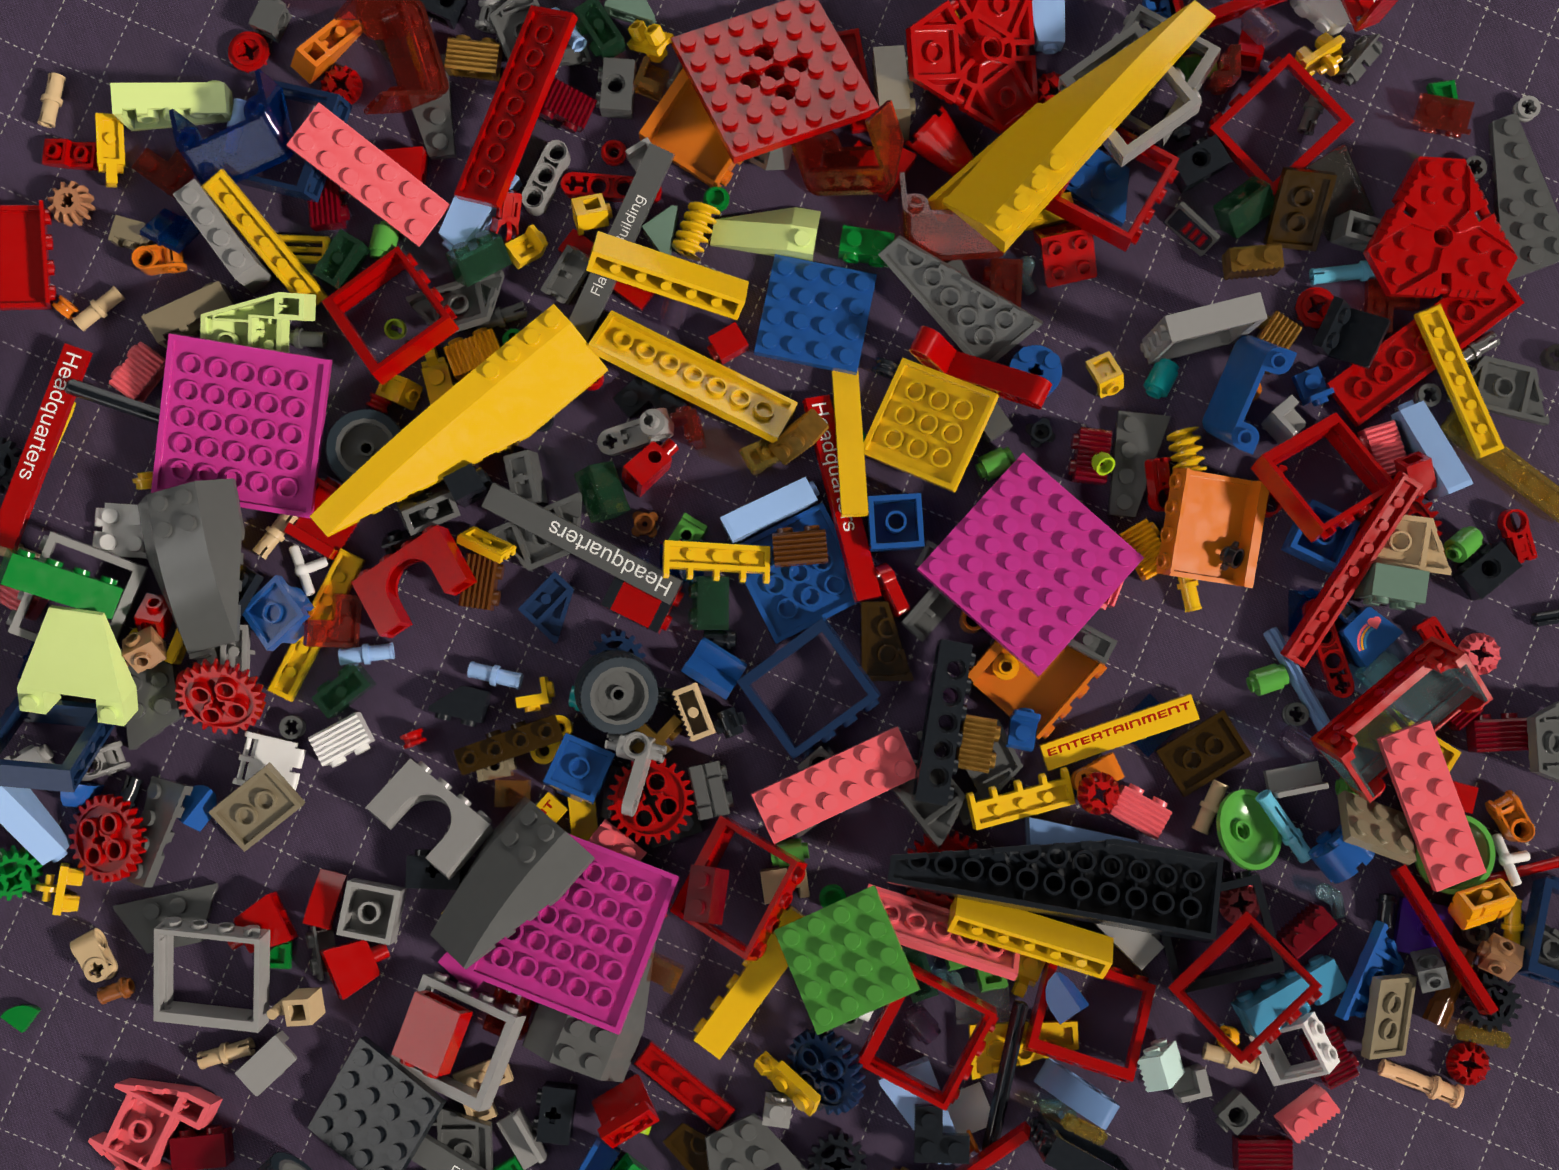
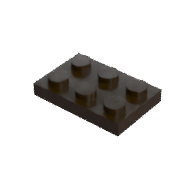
M1283 167L1263 241L1264 245L1281 243L1282 248L1316 252L1337 174L1328 171Z
M1224 710L1216 712L1154 751L1182 797H1186L1252 756Z

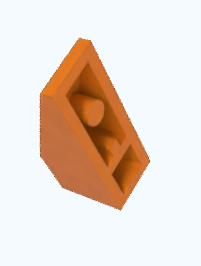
M347 8L296 48L290 66L311 84L339 59L367 29V25Z

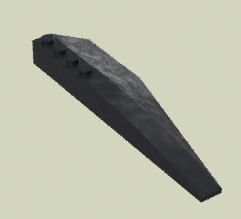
M1119 839L1007 846L989 849L978 848L961 851L950 850L933 853L894 854L890 857L887 883L1045 915L1209 943L1216 940L1224 858Z

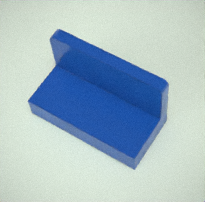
M703 637L681 672L726 700L735 688L736 681L741 678L747 668V664Z
M597 1136L578 1170H610L620 1150L616 1147L612 1149Z

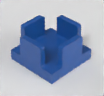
M275 575L252 597L242 615L266 650L274 651L282 643H296L312 628L310 623L305 621L310 617L307 611H311L314 606L301 588L289 586L282 576Z
M565 733L543 783L555 788L557 793L581 803L583 800L593 804L606 782L615 753Z

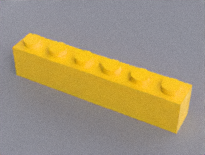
M600 231L597 232L586 271L734 320H738L745 304L749 281Z
M958 897L954 898L950 906L947 932L1100 979L1105 977L1113 964L1114 938L1028 911Z
M790 905L779 918L780 925L778 928L803 918L805 915ZM775 932L771 934L766 943L767 949L764 955L758 958L757 961L744 959L742 965L745 968L740 975L733 974L726 984L729 990L723 998L720 995L716 997L709 1008L712 1010V1013L707 1020L702 1017L693 1029L696 1032L694 1041L719 1060L788 967Z

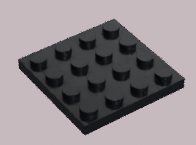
M364 1036L359 1038L307 1128L357 1170H406L446 1100L368 1037Z

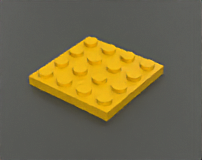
M902 357L863 442L864 456L955 493L999 395Z

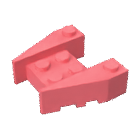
M128 1078L116 1083L114 1088L127 1095L109 1132L103 1131L89 1138L88 1143L116 1167L114 1170H171V1165L162 1161V1158L169 1145V1139L173 1137L179 1122L181 1121L197 1130L212 1123L223 1098L198 1086Z

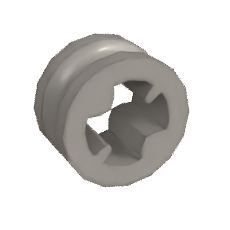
M1528 95L1515 103L1512 112L1513 114L1517 113L1520 122H1529L1539 114L1541 105L1537 98ZM1525 104L1529 106L1528 110L1530 112L1528 114L1525 113V108L1523 107Z

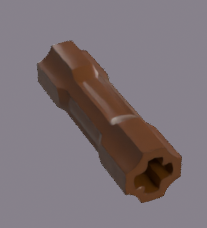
M1458 945L1473 968L1478 957L1477 953ZM1447 961L1446 972L1450 988L1435 992L1434 996L1429 1000L1422 1017L1447 1029L1453 1015L1454 1004L1462 988L1461 983Z

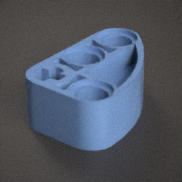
M1051 1058L1046 1059L1034 1079V1082L1104 1130L1107 1129L1120 1107L1111 1096Z

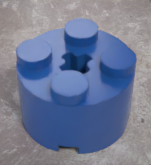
M1030 345L1023 347L1014 355L1008 365L1009 367L1029 373L1031 370H1035L1038 376L1049 380L1053 385L1047 397L1051 395L1061 381L1062 366L1060 358L1056 353L1044 346Z
M1341 824L1332 833L1325 831L1316 838L1318 844L1308 852V855L1318 868L1334 884L1341 883L1357 874L1359 871L1356 868L1362 862L1366 866L1375 855L1374 852L1344 842Z

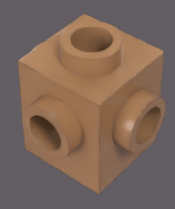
M150 625L139 632L129 634L122 640V656L127 666H132L137 673H140L146 669L154 668L158 663L167 659L166 642Z
M1493 933L1486 941L1482 940L1477 948L1476 953L1479 955L1478 968L1509 982L1522 968L1525 947Z

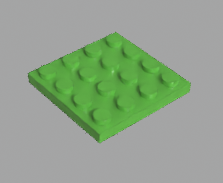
M874 885L774 930L817 1035L920 990Z

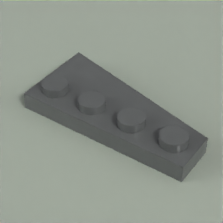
M1126 411L1117 412L1113 447L1115 467L1111 471L1107 516L1136 517L1147 486L1144 463L1147 459L1157 457L1171 416Z
M151 777L144 811L141 815L143 821L140 824V827L147 829L141 833L142 837L148 839L147 842L141 843V847L146 850V853L139 854L143 862L135 864L137 871L130 872V877L127 879L128 882L142 887H153L165 858L163 849L166 844L172 841L175 834L172 831V827L176 818H181L185 809L182 806L185 795L190 796L193 786L163 777Z

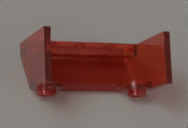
M347 0L334 15L335 20H359L362 31L366 36L374 40H384L398 85L390 87L387 91H381L363 109L365 115L403 113L439 99L448 91V79L425 6L420 0Z
M887 100L865 120L873 146L842 147L838 136L832 130L791 144L804 184L810 193L816 196L883 195L894 186L904 138L892 100Z
M899 172L897 199L900 231L903 238L942 261L999 258L1005 254L950 209L930 210L928 199L925 196L917 193L907 194L905 172Z

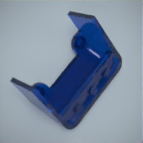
M260 69L255 70L259 94L252 96L245 103V120L207 138L202 139L198 127L176 110H169L176 147L201 185L221 169H224L232 180L238 183L293 156L294 151L286 146L294 135L283 88Z

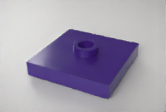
M1400 897L1393 937L1397 951L1410 954L1413 951L1436 947L1435 942L1408 900ZM1431 903L1452 936L1454 919L1448 913L1447 909L1449 906ZM1440 952L1442 960L1446 961L1442 953Z

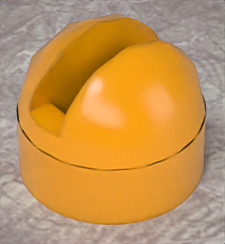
M1226 1025L1220 1027L1226 1034H1230V1039L1236 1045L1240 1043V1033L1236 1028ZM1217 1039L1219 1046L1225 1048Z

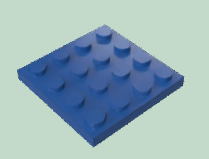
M775 254L754 355L857 375L877 274Z
M823 502L740 543V545L770 546L769 584H763V574L746 573L745 584L775 644L811 627L821 618L825 617L827 619L859 603H854L836 529ZM819 525L820 530H826L828 563L775 568L772 534L777 533V529L792 527L793 532L804 531V526Z

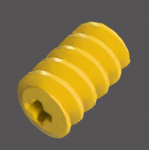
M690 202L688 203L689 211L684 213L686 221H681L679 224L682 230H678L675 234L678 240H673L671 246L682 256L700 261L701 259L695 253H704L705 250L699 244L708 243L709 241L703 234H712L713 232L707 225L717 223L711 215H720L721 212L706 203Z
M1188 427L1167 435L1166 439L1168 441L1175 442L1168 447L1169 451L1177 452L1170 457L1171 461L1179 462L1172 467V470L1173 468H1188L1199 472L1207 470V466H1200L1198 464L1205 459V456L1196 454V452L1203 449V446L1195 445L1194 443L1201 439V436L1193 435L1192 433L1199 427Z

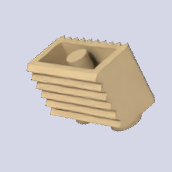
M693 683L673 691L672 695L675 696L674 700L677 701L676 705L679 706L678 710L681 711L680 715L683 716L682 720L685 721L684 725L687 726L686 730L689 731L688 736H691L690 741L694 742L716 733L698 683Z

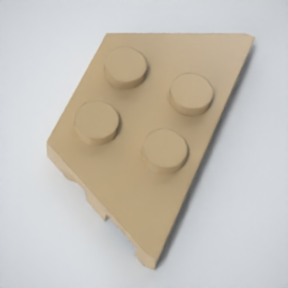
M1404 515L1373 562L1437 574L1451 575L1452 572L1445 557L1442 542L1437 534L1434 519Z

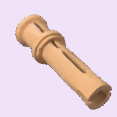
M1384 1058L1379 1063L1377 1069L1379 1076L1420 1090L1429 1099L1435 1100L1437 1098L1449 1103L1450 1107L1455 1109L1462 1103L1464 1097L1463 1085H1453L1442 1081V1078L1437 1075L1431 1077L1423 1075Z

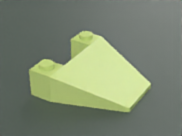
M277 292L203 313L200 319V338L289 353L290 320L315 321L316 295Z
M51 605L47 610L17 686L20 711L46 715L61 699V694L96 699L98 723L125 726L138 711L137 687L105 613Z

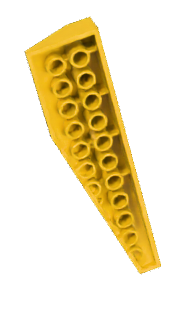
M1194 0L1028 113L1007 130L943 201V204L1005 253L1216 16Z
M553 304L410 422L344 482L309 517L327 537L360 522V519L370 514L374 515L382 511V508L396 501L400 502L408 498V495L418 490L422 491L444 480L443 477L470 463L475 465L483 461V458L495 452L499 453L517 441L521 442L529 438L603 376L608 369L600 358L588 348V343L570 320Z

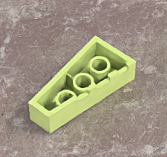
M221 81L110 83L112 114L131 131L226 123L231 120L233 110L232 91Z

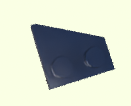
M554 571L518 610L556 644L574 588Z

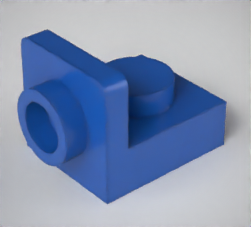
M1318 366L1291 377L1303 406L1312 403L1316 407L1329 401L1328 396L1335 392L1333 387L1327 388Z
M1029 708L1015 709L1010 716L1006 747L1032 752L1041 714L1034 713V710Z

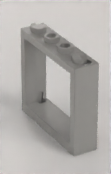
M1138 4L1134 12L1131 11L1125 17L1123 22L1125 26L1121 33L1136 22L1139 25L1143 24L1153 29L1165 21L1166 18ZM1198 37L1188 48L1203 57L1187 82L1191 88L1194 87L1197 91H1199L1218 61L1221 51L1220 47L1201 37ZM1179 96L1166 117L1184 105ZM1130 114L1121 122V124L1141 135L1152 128ZM1172 132L1156 143L1163 147Z
M1137 22L1061 75L1058 82L1059 91L1061 92L1126 45L1136 41L1149 31L1146 28L1142 29ZM1172 66L1163 78L1183 101L1184 105L1128 145L1116 130L1103 142L1104 147L1120 167H1123L1199 112L1202 103L1201 96L1194 87L1191 88L1187 84L1184 74L1178 67L1174 68Z
M1261 292L1166 315L1142 339L1143 343L1140 344L1141 352L1144 353L1150 365L1159 362L1161 358L1173 359L1236 343L1240 337L1248 335L1268 318Z
M50 532L49 536L44 535L38 548L42 551L39 559L46 561L47 557L51 558L56 543L133 571L110 624L117 641L148 567L57 532ZM19 591L17 599L21 602L17 611L12 610L6 624L10 625L8 632L35 642L38 633L21 627L34 595Z
M168 917L154 928L153 1021L259 1033L269 1022L267 1011L269 1010L270 929H260L258 925L234 926L230 922L212 924L202 919L183 921L180 917ZM174 936L254 944L253 1010L173 1001Z
M437 971L432 974H423L417 991L429 990L433 992L436 989L506 1023L479 1091L447 1075L434 1079L422 1074L423 1070L417 1067L401 1065L431 1089L478 1112L488 1110L492 1106L526 1015L518 1012L519 1009L515 1008L513 1004H500L496 1002V997L489 993L481 992L479 994L472 991L473 986L461 981L455 983L449 980L450 976L448 974H442ZM391 1055L396 1061H400L399 1058Z

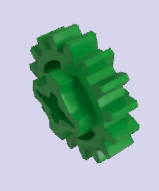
M12 845L10 851L7 852L4 848H0V899L2 896H6L7 901H10L12 895L22 898L23 891L31 893V885L40 883L38 877L43 876L41 869L43 866L24 847L17 851L15 845Z

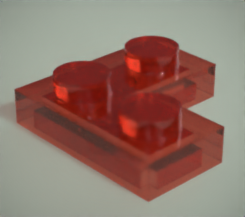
M183 141L168 162L146 147L131 168L176 200L173 193L189 183L207 159Z
M1377 279L1365 281L1364 312L1388 318L1391 324L1386 334L1392 333L1394 309L1410 311L1420 309V298L1386 296Z
M333 593L332 618L307 619L304 627L303 645L307 647H359L362 602L358 595Z

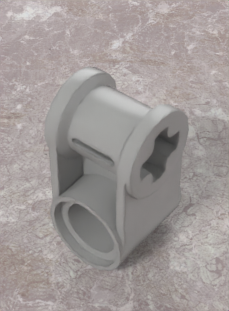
M118 741L103 746L92 762L94 772H86L81 781H90L129 768L131 766L130 762H126L121 749L122 742Z

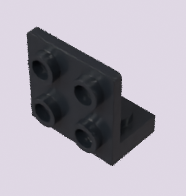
M1334 296L1312 345L1322 355L1369 369L1391 321L1388 318L1351 308L1345 299Z

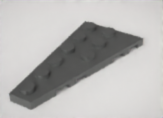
M1517 113L1492 121L1488 125L1490 155L1493 157L1494 168L1492 182H1495V195H1493L1494 213L1497 222L1501 225V230L1504 231L1506 239L1509 240L1518 257L1506 279L1507 281L1559 263V213Z
M900 235L878 254L966 354L996 362L1043 324V321Z

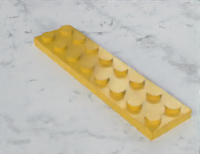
M613 310L610 311L588 343V348L598 357L771 443L778 440L798 402Z

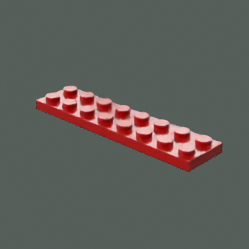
M530 6L454 192V196L458 199L498 209L502 208L578 20V17L573 12Z
M1506 280L1496 299L1488 301L1442 298L1431 307L1441 303L1462 350L1524 304V301ZM1413 319L1381 343L1369 369L1352 364L1329 381L1326 386L1328 389L1333 387L1335 392L1331 394L1355 427H1357L1435 370L1436 366L1415 319Z

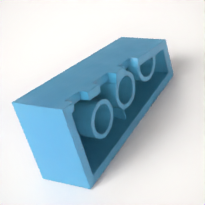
M1319 954L1308 960L1309 964L1303 966L1323 986L1319 990L1322 996L1314 1002L1315 1005H1322L1346 990L1348 985L1334 958ZM1293 968L1284 972L1285 976L1277 980L1271 978L1260 984L1261 988L1253 992L1247 990L1236 996L1237 1000L1231 1002L1245 1032L1256 1038L1310 986ZM1307 1002L1299 1009L1302 1013L1300 1017L1311 1010ZM1285 1022L1279 1030L1287 1026V1023Z

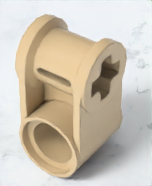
M94 928L70 942V949L78 960L87 980L100 982L111 979L116 975L118 963L108 946L105 935L100 929Z

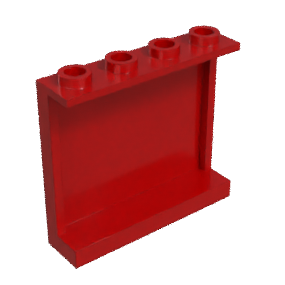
M39 200V205H0V311L52 309V301H57L56 286L51 285L50 276H55L54 260H49V250H53L52 234H47V225H52L50 210L46 209L43 200Z

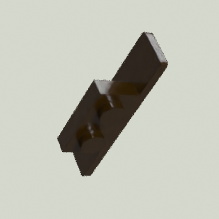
M551 715L529 724L524 720L510 725L512 730L501 733L500 729L485 734L486 739L454 750L461 775L478 771L562 741L563 734L557 717Z

